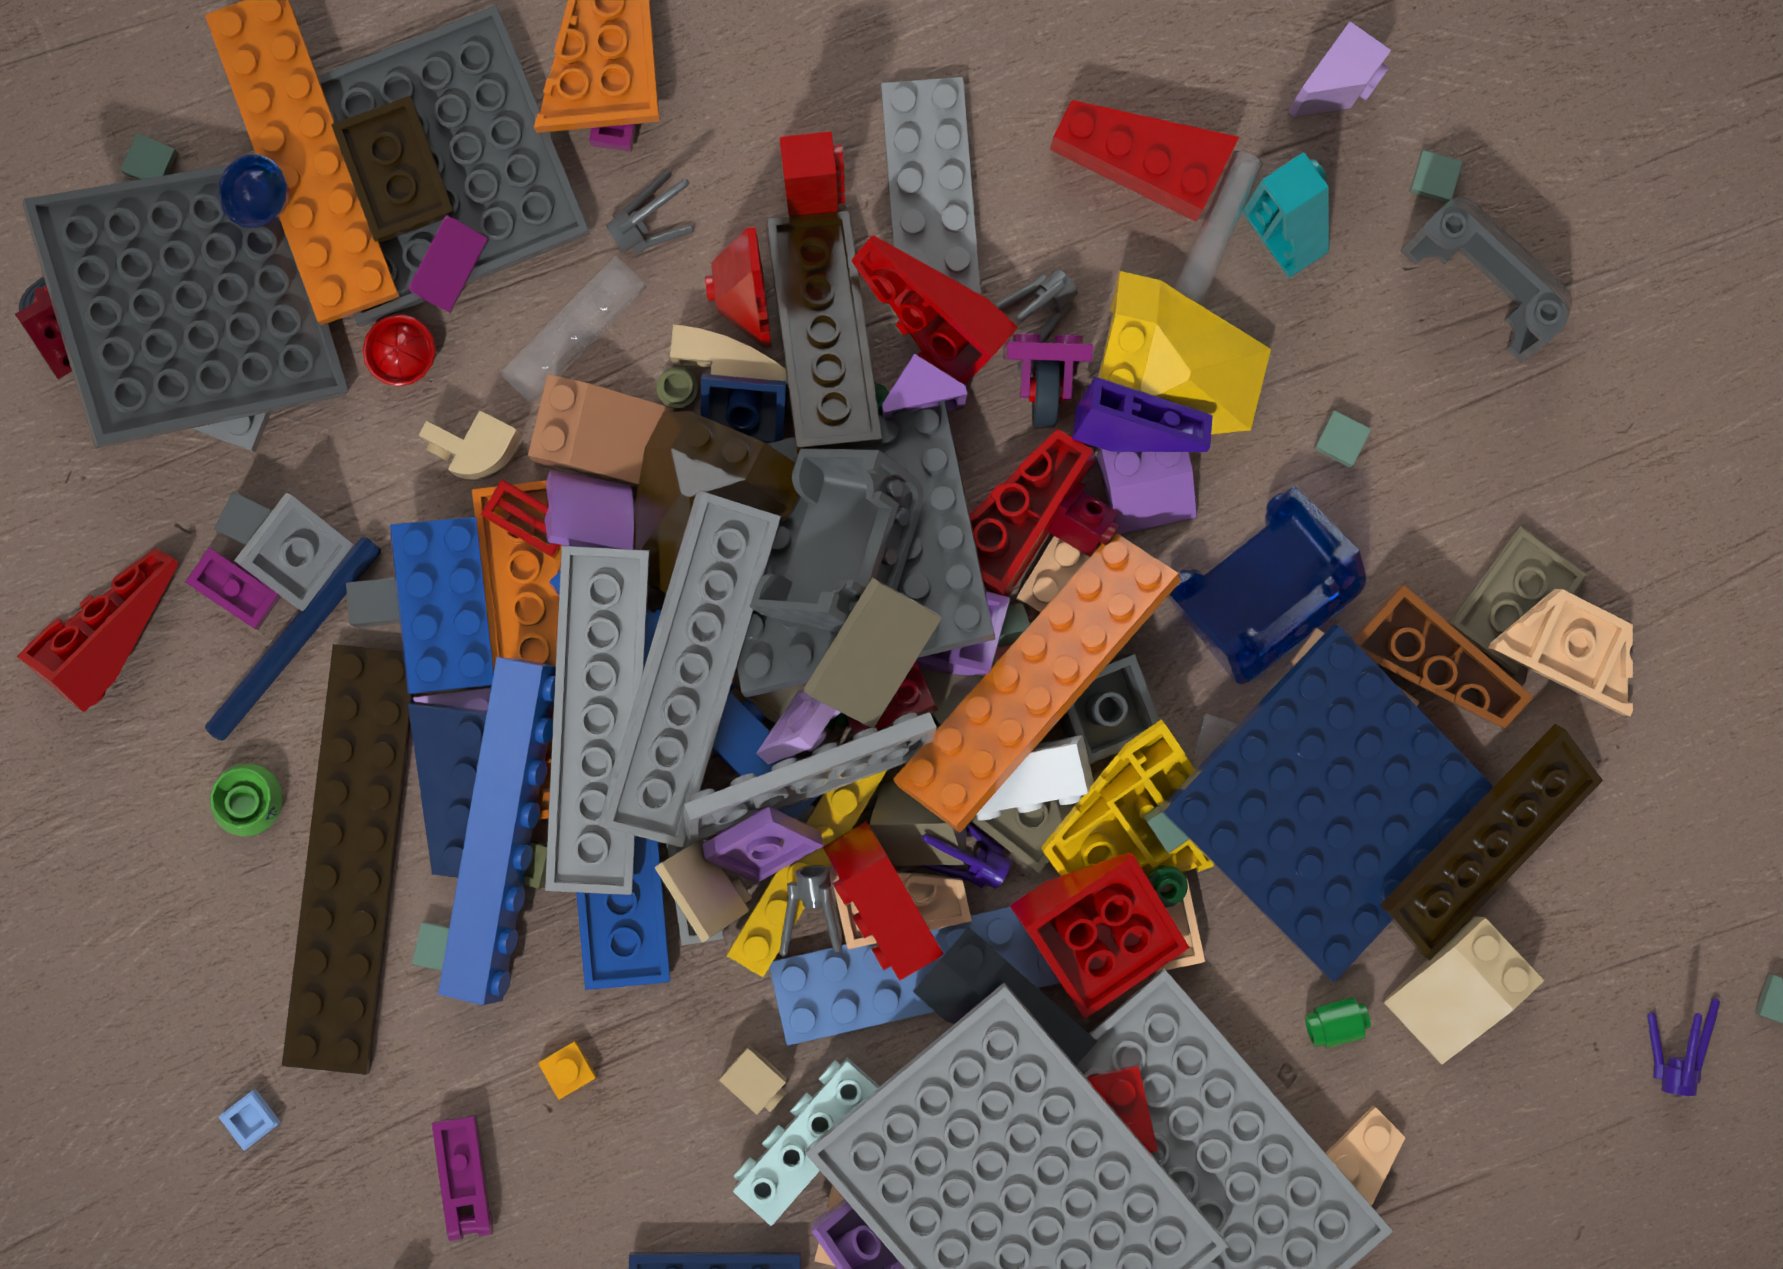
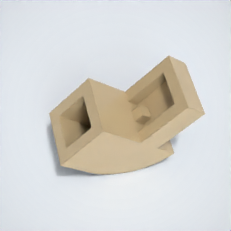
M480 410L464 440L428 421L425 422L418 435L425 442L429 443L425 450L447 462L451 455L454 456L448 470L455 476L467 480L485 479L498 473L509 462L522 438L517 429Z

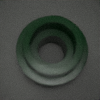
M1156 867L1147 877L1165 908L1177 905L1187 893L1188 883L1186 877L1176 867ZM1165 884H1174L1170 891L1161 893V888Z

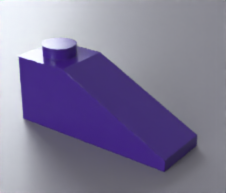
M1094 377L1076 407L1072 439L1111 452H1207L1211 444L1213 415Z

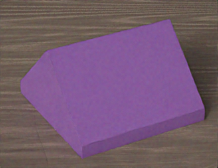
M914 354L883 402L882 416L884 419L892 417V413L907 409L909 413L920 409L939 406L940 401L944 400L948 412L963 409L967 398L966 386Z
M845 1199L812 1223V1233L837 1269H902L904 1267Z

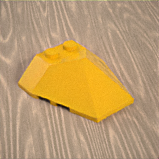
M1119 271L1109 312L1113 313L1098 378L1213 415L1211 434L1250 431L1271 349L1163 281Z
M1162 719L1123 746L1091 785L1090 792L1082 796L1079 800L1080 802L1073 807L1041 846L1042 851L1060 876L1128 852L1135 856L1147 877L1153 869L1159 866H1173L1182 873L1197 868L1200 872L1214 866L1190 840H1187L1168 853L1144 818L1145 814L1168 800L1195 771L1185 752Z

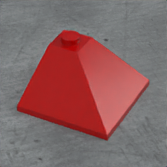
M1131 852L1045 881L1009 905L1084 1019L1190 948Z

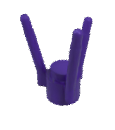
M971 821L966 826V830L987 848L985 851L979 847L973 856L929 834L923 835L922 839L924 842L969 864V871L949 865L918 866L962 878L981 888L986 884L994 889L1000 886L1010 868L1011 859L1002 855L1004 847L992 841Z
M1714 998L1711 1001L1701 1037L1702 1014H1694L1685 1058L1670 1056L1668 1064H1664L1656 1015L1653 1012L1648 1013L1649 1034L1654 1058L1653 1078L1662 1080V1091L1684 1096L1697 1095V1085L1701 1081L1702 1066L1720 1005L1719 999Z

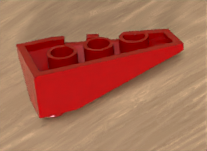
M756 227L746 228L711 262L712 275L705 276L707 300H715L718 313L760 346L770 348L772 343L763 265Z
M872 235L851 260L880 302L889 303L899 318L896 326L902 335L909 333L919 346L921 351L917 356L964 385L997 353L1018 329L1005 313L999 310L986 297L875 235Z
M157 548L152 549L115 576L111 583L112 588L109 591L95 598L90 594L79 602L83 610L65 623L60 618L53 621L16 657L64 699L82 712H85L90 706L101 701L106 694V690L115 682L174 574L178 562Z

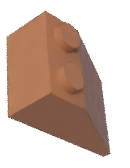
M547 374L528 456L537 464L638 486L645 446L663 412H674V409L593 384Z

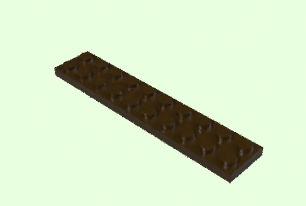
M337 644L332 646L282 1066L362 1075L370 1073L411 728L408 703L414 701L413 697L415 695L408 694L403 651Z

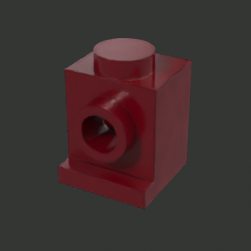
M1078 481L1059 505L1048 532L1091 557L1101 544L1107 545L1115 533L1118 532L1120 525L1114 522L1119 512L1084 492L1086 485Z

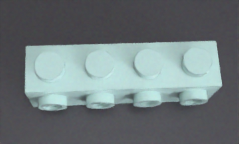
M848 1057L841 1065L834 1060L818 1078L823 1083L821 1088L813 1097L806 1092L790 1110L795 1116L785 1129L778 1124L762 1142V1145L767 1149L759 1159L754 1161L749 1157L733 1176L738 1180L733 1192L770 1226L776 1222L820 1171L805 1154L806 1148L880 1087Z

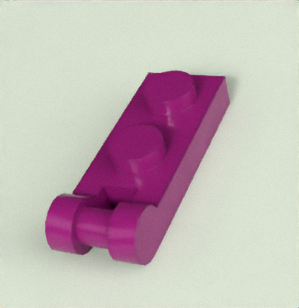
M477 1115L434 1121L431 1124L449 1241L462 1240L464 1235L478 1233L479 1237L493 1235V1218L489 1207ZM473 1204L475 1216L462 1218L459 1207Z

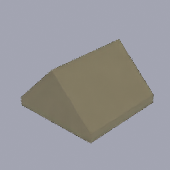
M895 781L881 782L869 825L893 866L967 864L924 842L922 839L924 834H929L966 852V827L959 833L899 788Z

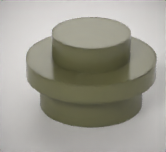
M672 367L660 375L656 390L663 404L673 409H682L692 404L696 399L698 383L695 376L689 370L682 367Z

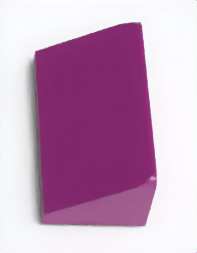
M446 215L409 285V291L414 296L451 313L488 242V238Z

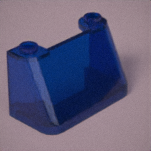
M1295 485L1285 493L1275 495L1268 502L1265 514L1266 527L1204 576L1198 569L1179 571L1180 583L1167 596L1226 672L1238 684L1248 683L1309 636L1314 628H1319L1352 602L1366 585L1367 578L1360 550Z

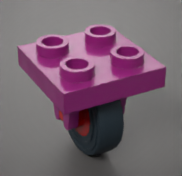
M1041 334L1013 335V342H1005L1003 345V360H1021L1020 398H1028V402H1032V421L1034 427H1055L1059 403H1062L1063 399H1071L1073 362H1092L1093 344H1083V336L1058 335L1055 336L1054 343H1040ZM1031 361H1034L1033 377H1030ZM1059 361L1062 362V378H1060V362H1059Z

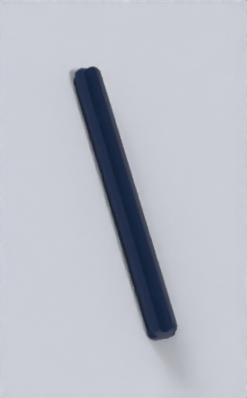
M366 537L361 538L305 610L297 614L207 722L205 729L212 737L223 741L230 735L347 594L346 583L357 582L379 556L381 549L378 545Z

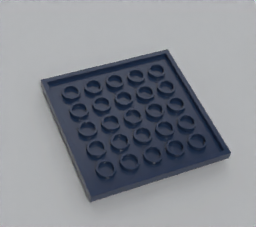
M1333 624L1168 798L1159 810L1329 980L1335 982L1392 921L1379 905L1478 804L1493 786L1340 626Z

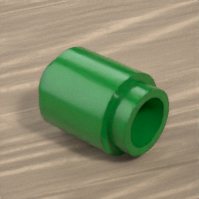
M1354 997L1314 1007L1312 1013L1304 1015L1307 1032L1314 1047L1323 1045L1325 1049L1361 1040L1366 1038L1365 1029L1371 1028V1021L1365 1004H1357Z

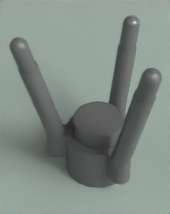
M666 170L627 207L613 215L614 220L607 223L606 227L623 253L633 248L635 253L639 254L648 247L679 238L694 231V227L688 225L645 239L642 237L649 232L642 220L689 185L688 179L681 180L636 212L671 177V172Z
M1059 269L1053 271L1048 277L1042 274L1033 283L994 304L999 310H1003L1034 293L1036 300L1016 316L1018 322H1023L1041 307L1049 313L1055 309V313L1040 333V343L1046 342L1062 317L1073 309L1070 301L1078 294V290L1072 280ZM1019 363V365L1017 366V370H1018L1019 372H1020V363Z
M822 865L802 867L796 871V882L787 883L788 902L779 953L782 956L788 953L798 899L803 901V906L806 908L823 907L833 949L835 952H840L844 940L832 896L830 870Z

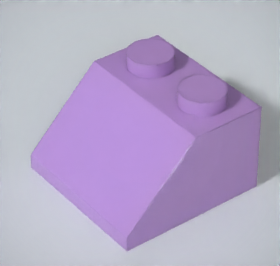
M1349 22L1301 88L1288 113L1293 117L1348 109L1353 106L1359 96L1366 101L1389 69L1383 62L1391 50L1358 26Z

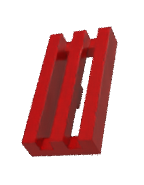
M501 479L480 515L555 559L561 546L560 544L551 543L547 545L493 513L496 506L547 535L546 526L543 522L503 500L502 496L506 491L545 515L549 506Z

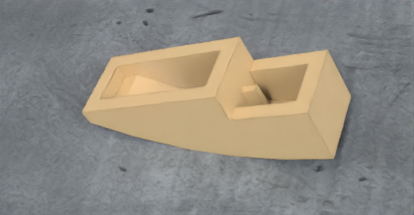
M673 324L670 359L673 365L711 368V375L787 382L785 368L753 347L725 335L700 328Z

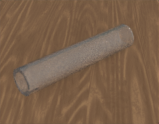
M1233 151L1174 287L1175 290L1201 306L1263 166V162L1259 158L1247 152Z

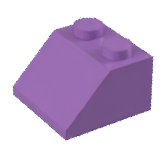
M1100 449L1097 454V460L1108 506L1119 512L1114 522L1120 525L1117 534L1131 533L1197 517L1193 470L1189 452H1111Z

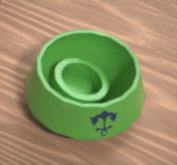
M252 763L235 765L224 771L214 782L209 797L210 811L216 823L227 833L240 837L257 835L270 828L279 817L283 804L282 788L276 776L265 767Z

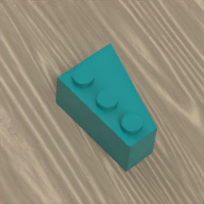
M1305 152L1262 179L1242 211L1288 279L1329 252V187L1325 182L1327 181V176L1322 166L1314 159L1310 161Z

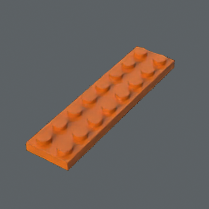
M243 0L204 14L317 322L320 325H324L400 297L381 244L378 241L375 242L331 126V124L335 123L290 0Z
M547 480L512 484L549 506L546 489ZM497 486L472 489L493 673L496 657L518 658L556 666L559 595L551 587L549 581L561 570L562 546L564 545L560 546L558 554L554 559L485 519L480 514ZM505 491L502 496L503 500L545 524V514ZM496 506L493 513L547 545L551 544L548 542L546 534ZM553 737L547 745L545 757L547 775L544 783L540 786L537 802L540 807L538 820L549 818Z
M1115 533L1107 545L1101 544L991 668L990 673H987L940 725L935 732L933 742L923 745L893 778L896 785L961 833L1180 583L1179 573Z

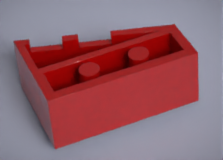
M867 821L822 847L839 877V880L832 883L845 906L853 902L859 911L852 918L863 937L867 938L873 935L878 944L871 948L883 971L891 967L899 981L944 955Z

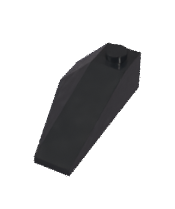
M969 927L912 991L944 1020L955 1024L1005 983L1076 1066L1097 1043L1095 1038Z

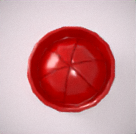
M402 314L387 316L375 323L366 334L362 349L364 363L371 375L384 384L397 387L413 384L423 378L433 365L436 352L434 337L427 326L415 317Z

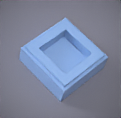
M256 1089L252 1090L219 1116V1119L243 1151L250 1148L281 1123Z

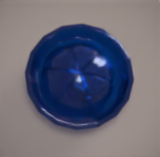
M247 154L235 159L224 170L219 182L218 197L222 210L232 222L242 227L257 228L276 220L285 211L289 202L290 189L283 171L272 159L261 154Z

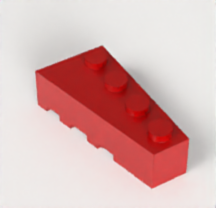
M1071 100L1053 136L1050 150L1197 222L1239 137Z
M832 131L780 136L788 215L799 216L838 212V204L845 203L842 144L833 145Z
M1057 429L1018 466V469L1007 480L1000 483L982 504L972 513H969L985 588L998 595L1010 596L1049 534L1048 531L1059 505L1078 481L1082 482L1094 463L1093 449Z

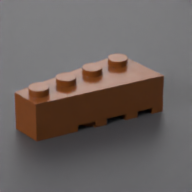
M1397 585L1351 637L1378 666L1498 727L1506 729L1533 698L1528 691L1405 585Z

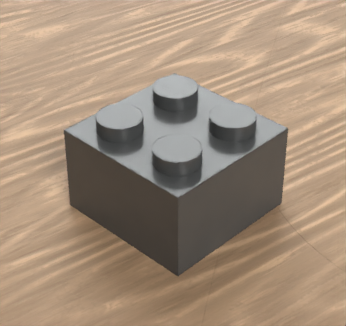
M1121 654L1114 657L1060 718L1066 738L1083 735L1089 764L1118 753L1126 743L1160 720L1135 654Z

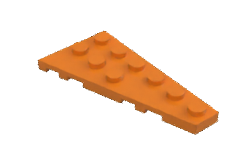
M568 0L554 49L555 57L549 78L547 77L543 90L542 106L540 113H537L534 124L536 133L660 122L650 0Z

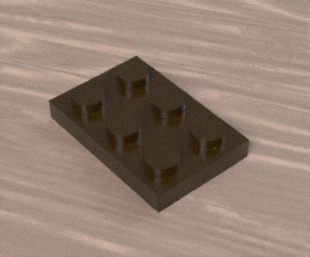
M411 96L331 124L375 242L381 243L443 220L446 215L450 217L456 215Z

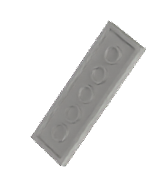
M963 77L881 83L893 246L981 295Z
M929 712L921 716H917V713L903 715L893 722V726L881 731H877V728L863 730L853 737V741L840 746H837L836 743H829L812 752L813 756L797 762L795 758H789L775 764L771 768L772 771L758 777L754 773L745 774L734 779L730 783L731 787L714 792V789H706L692 795L689 798L690 802L684 804V829L690 844L716 835L723 829L734 827L750 818L759 809L770 806L779 811L908 762L923 745L933 742L937 727L931 713Z

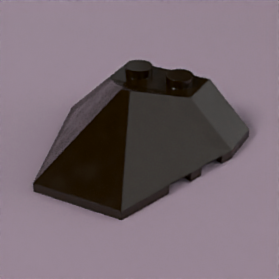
M663 412L644 449L634 509L633 550H650L648 586L667 593L697 491H703L781 516L780 521L784 522L794 512L801 498L792 482L795 462L763 441L693 412Z

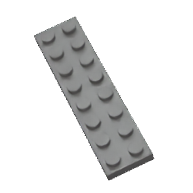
M703 491L696 492L598 825L601 827L683 848L686 838L684 804L690 802L689 798L700 791L753 612L750 604L756 586L764 575L781 516Z
M562 546L545 891L632 895L635 835L603 828L598 825L644 671L650 550Z

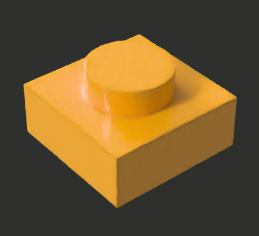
M577 1040L538 1062L558 1100L597 1078Z

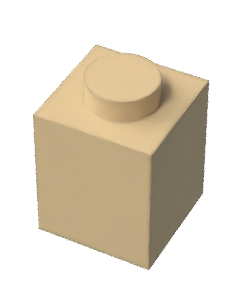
M750 1044L719 1079L723 1085L756 1115L764 1107L771 1112L787 1094L782 1088L787 1078Z

